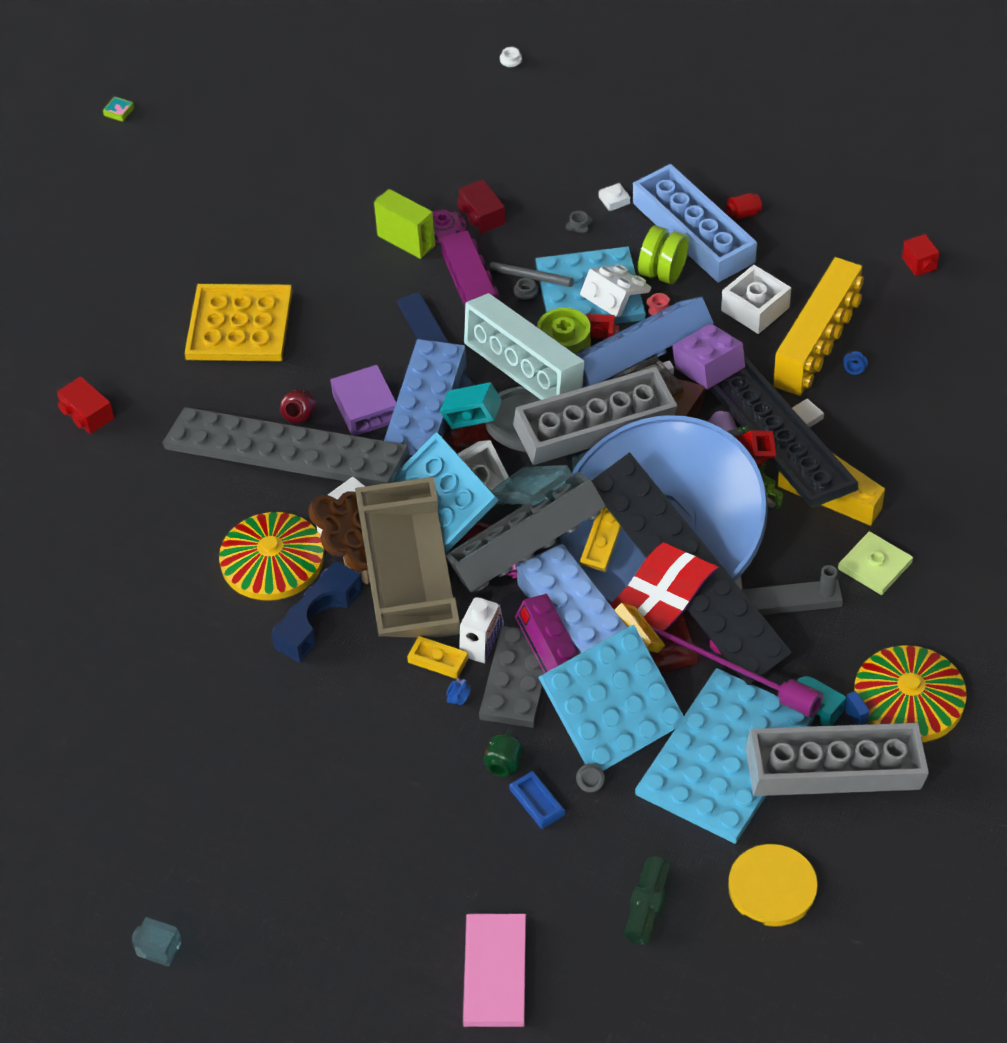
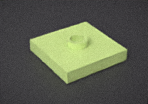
M869 531L840 561L838 569L880 595H883L910 566L913 557Z

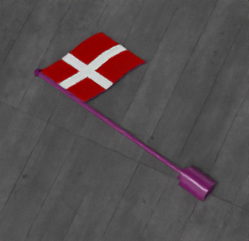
M663 542L646 558L629 585L609 603L614 611L621 603L635 606L655 633L778 690L780 704L809 718H813L819 711L823 702L822 692L794 679L778 685L665 632L684 612L704 581L720 567Z

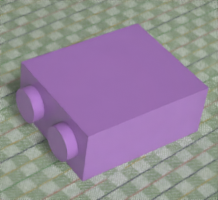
M377 365L330 379L333 397L352 436L390 424L396 401Z

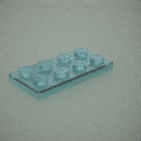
M567 465L523 467L491 491L499 499L497 503H500V505L510 503L511 505L521 503V505L532 503V505H535L546 498L545 494L548 491L559 489L565 485V479L571 476L572 473Z

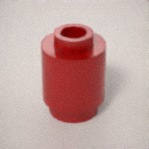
M747 193L729 198L725 209L727 215L736 221L757 215V212L762 210V202L758 194Z

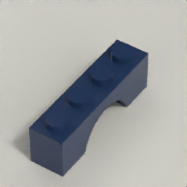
M334 561L329 568L322 572L319 580L306 590L304 597L290 608L288 615L281 623L279 622L274 626L271 633L274 649L300 663L316 645L314 630L310 625L314 617L328 608H348L363 591L361 574Z

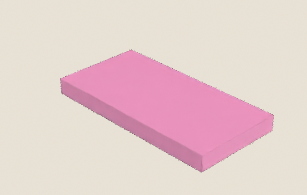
M467 914L464 1027H524L526 914Z

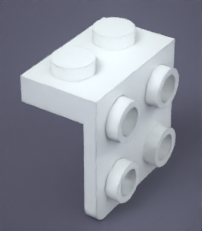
M615 264L614 266H601L600 268L590 269L580 295L611 315L621 317L629 296L649 293L651 286L646 284L644 278L632 275L627 272L628 269L626 267Z

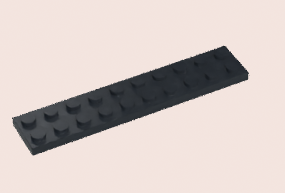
M745 355V367L709 388L746 433L751 430L773 431L776 457L769 460L810 508L859 490L858 481Z
M630 452L591 480L606 505L605 508L645 558L664 542L720 567L704 581L686 607V610L727 661L764 677L792 656L790 649ZM736 671L747 685H754L758 682Z

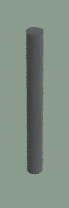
M491 262L489 267L490 271L567 287H572L574 284V279L571 277L497 262Z

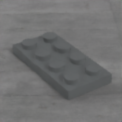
M501 627L479 712V719L534 728L543 691V685L538 677L543 675L544 672L521 628Z

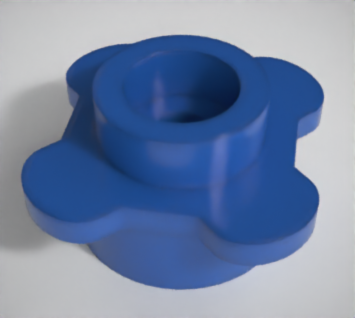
M458 678L449 685L446 693L448 696L447 703L462 705L466 701L471 687L466 684L467 680Z

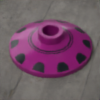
M446 209L433 211L435 243L441 244L442 236L466 230L465 219L459 213Z

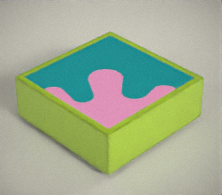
M114 97L103 109L104 116L123 122L134 109L133 102Z

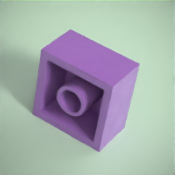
M711 323L672 345L675 369L696 383L705 386L706 389L711 388L745 367L743 343Z

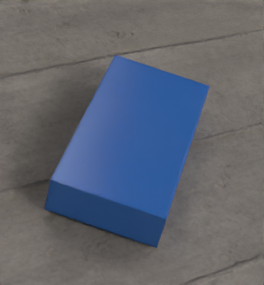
M533 771L509 784L510 791L541 829L565 816L564 808Z

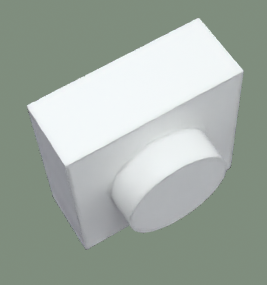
M620 183L599 190V198L609 211L630 204V196Z

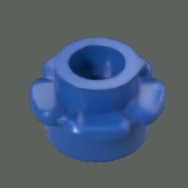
M853 351L851 354L847 353L844 357V367L850 374H860L868 365L867 358L861 352Z

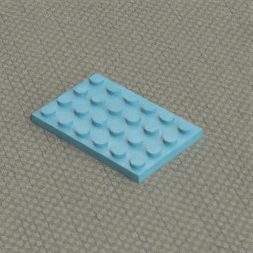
M716 668L685 714V720L678 724L635 788V795L736 844L766 797L753 796L745 749L750 729L810 727L814 717L809 718L780 704V697L752 684L747 685L742 679Z

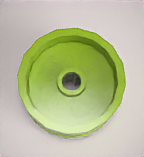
M657 225L651 227L641 248L638 262L639 274L649 278H654L658 275L659 281L674 284L681 275L686 262L689 236L677 231L670 234L667 228Z
M557 308L542 315L538 321L537 328L574 354L591 347V324L587 316L581 311L572 308Z

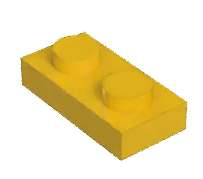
M621 603L615 609V612L627 627L634 624L649 651L658 653L665 646L635 606Z
M418 636L407 658L408 663L458 679L468 660V652Z

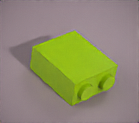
M388 189L374 201L377 234L379 237L420 259L435 246L432 211L391 189Z

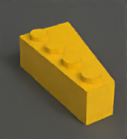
M834 454L858 481L859 490L824 503L822 506L871 526L882 510L885 488ZM779 471L778 487L799 495Z

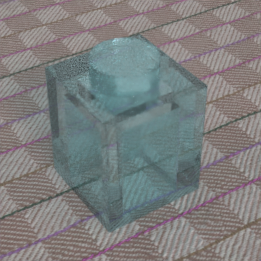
M148 917L144 919L141 926L135 929L132 936V943L137 956L168 967L182 943L177 927Z

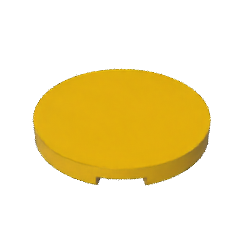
M765 844L745 851L736 859L729 875V894L737 910L742 915H747L756 921L764 923L766 926H784L798 921L806 915L817 893V877L810 862L799 852L782 845Z

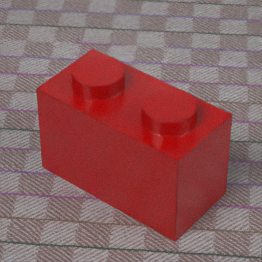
M81 376L57 391L60 401L58 407L64 415L69 414L79 428L83 427L89 434H92L114 419L110 402Z

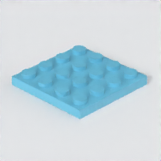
M629 246L535 258L537 271L574 279L572 287L539 281L546 313L557 308H572L581 311L584 315H611L580 295L589 270L600 268L601 266L608 267L619 264L628 269L627 272L636 275ZM641 294L629 296L622 316L615 317V324L645 319Z
M436 432L401 467L394 482L434 477L438 499V516L446 554L499 499L446 440Z
M634 624L538 677L584 763L596 764L602 770L609 768L673 731L680 722L685 720Z

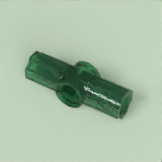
M657 856L646 858L639 884L634 886L630 901V914L624 930V938L632 944L640 946L648 944L656 916H660L665 896L664 888L670 871V863L666 862L664 858Z

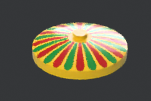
M268 512L247 518L227 534L221 545L219 561L223 577L235 591L252 599L279 600L291 597L312 584L323 567L324 547L321 544V536L310 522L290 513Z
M895 646L875 653L859 669L854 686V691L858 692L870 711L868 725L918 723L922 742L938 739L950 732L958 724L964 712L967 695L964 680L957 668L942 655L918 646Z

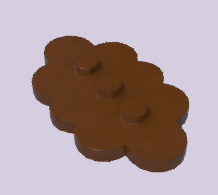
M347 491L338 499L329 495L316 497L309 505L308 513L311 521L322 529L320 539L324 549L333 556L344 557L345 562L351 569L355 571L367 570L368 572L356 493L354 491Z

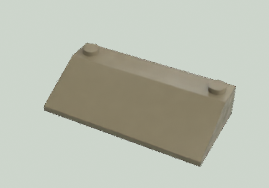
M434 477L355 488L379 636L437 638L459 634V617L456 600L453 598L438 516V499Z

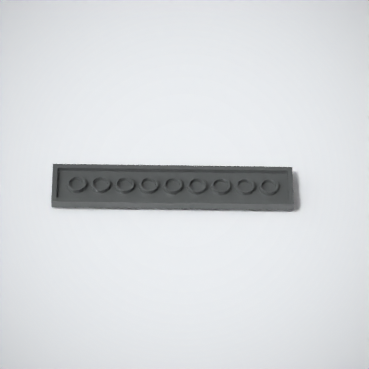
M184 407L162 442L166 450L340 481H347L354 477L361 484L368 486L393 483L409 454L408 445L186 407Z

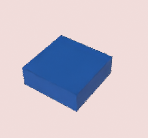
M854 691L847 694L845 711L854 725H868L870 711L858 692Z

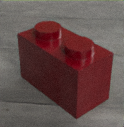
M483 179L459 188L458 207L461 212L466 213L470 224L476 226L480 233L506 224L504 205Z

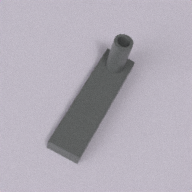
M831 565L822 568L820 581L741 589L761 615L842 607L843 603L837 579V569Z

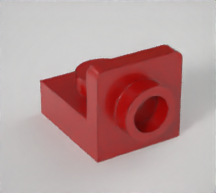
M585 314L591 324L590 338L606 339L619 332V325H615V315Z

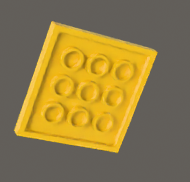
M197 284L184 353L186 360L282 361L293 292L292 285Z

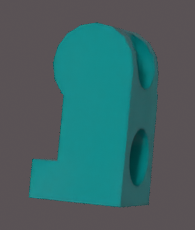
M809 676L796 680L823 693V702L817 715L820 716L821 725L832 726L845 710L846 696Z

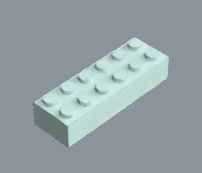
M489 293L466 302L464 343L541 400L582 388L584 360Z

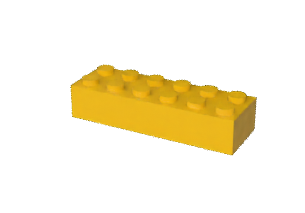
M837 257L834 258L776 352L773 387L798 396L803 394L805 388L809 389L811 387L814 373L821 370L825 355H830L834 340L840 338L844 323H849L853 308H858L861 302L862 294L859 291L864 282V277L861 276V265Z

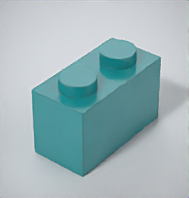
M491 382L450 390L446 394L440 413L451 429L492 422L496 418L502 399Z

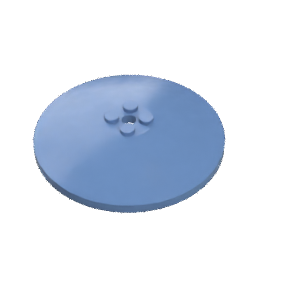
M666 415L645 418L629 423L606 435L578 462L571 475L578 471L590 480H593L630 452L734 581L743 574L755 557L762 542L767 523L768 501L766 488L757 464L749 451L740 441L724 429L710 422L687 416ZM595 518L591 520L585 519L578 524L579 527L575 531L560 535L561 544L566 547L607 602L611 603L629 585L646 558L621 528L606 572L582 566L580 559Z

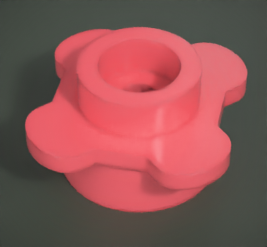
M663 293L653 294L647 299V305L650 307L648 313L654 315L669 307L670 298Z

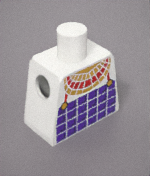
M476 597L470 604L460 625V650L468 652V659L481 663L486 662L501 631V627L504 625L501 608L498 603ZM476 635H477L478 638H479L478 641H475V636H476Z

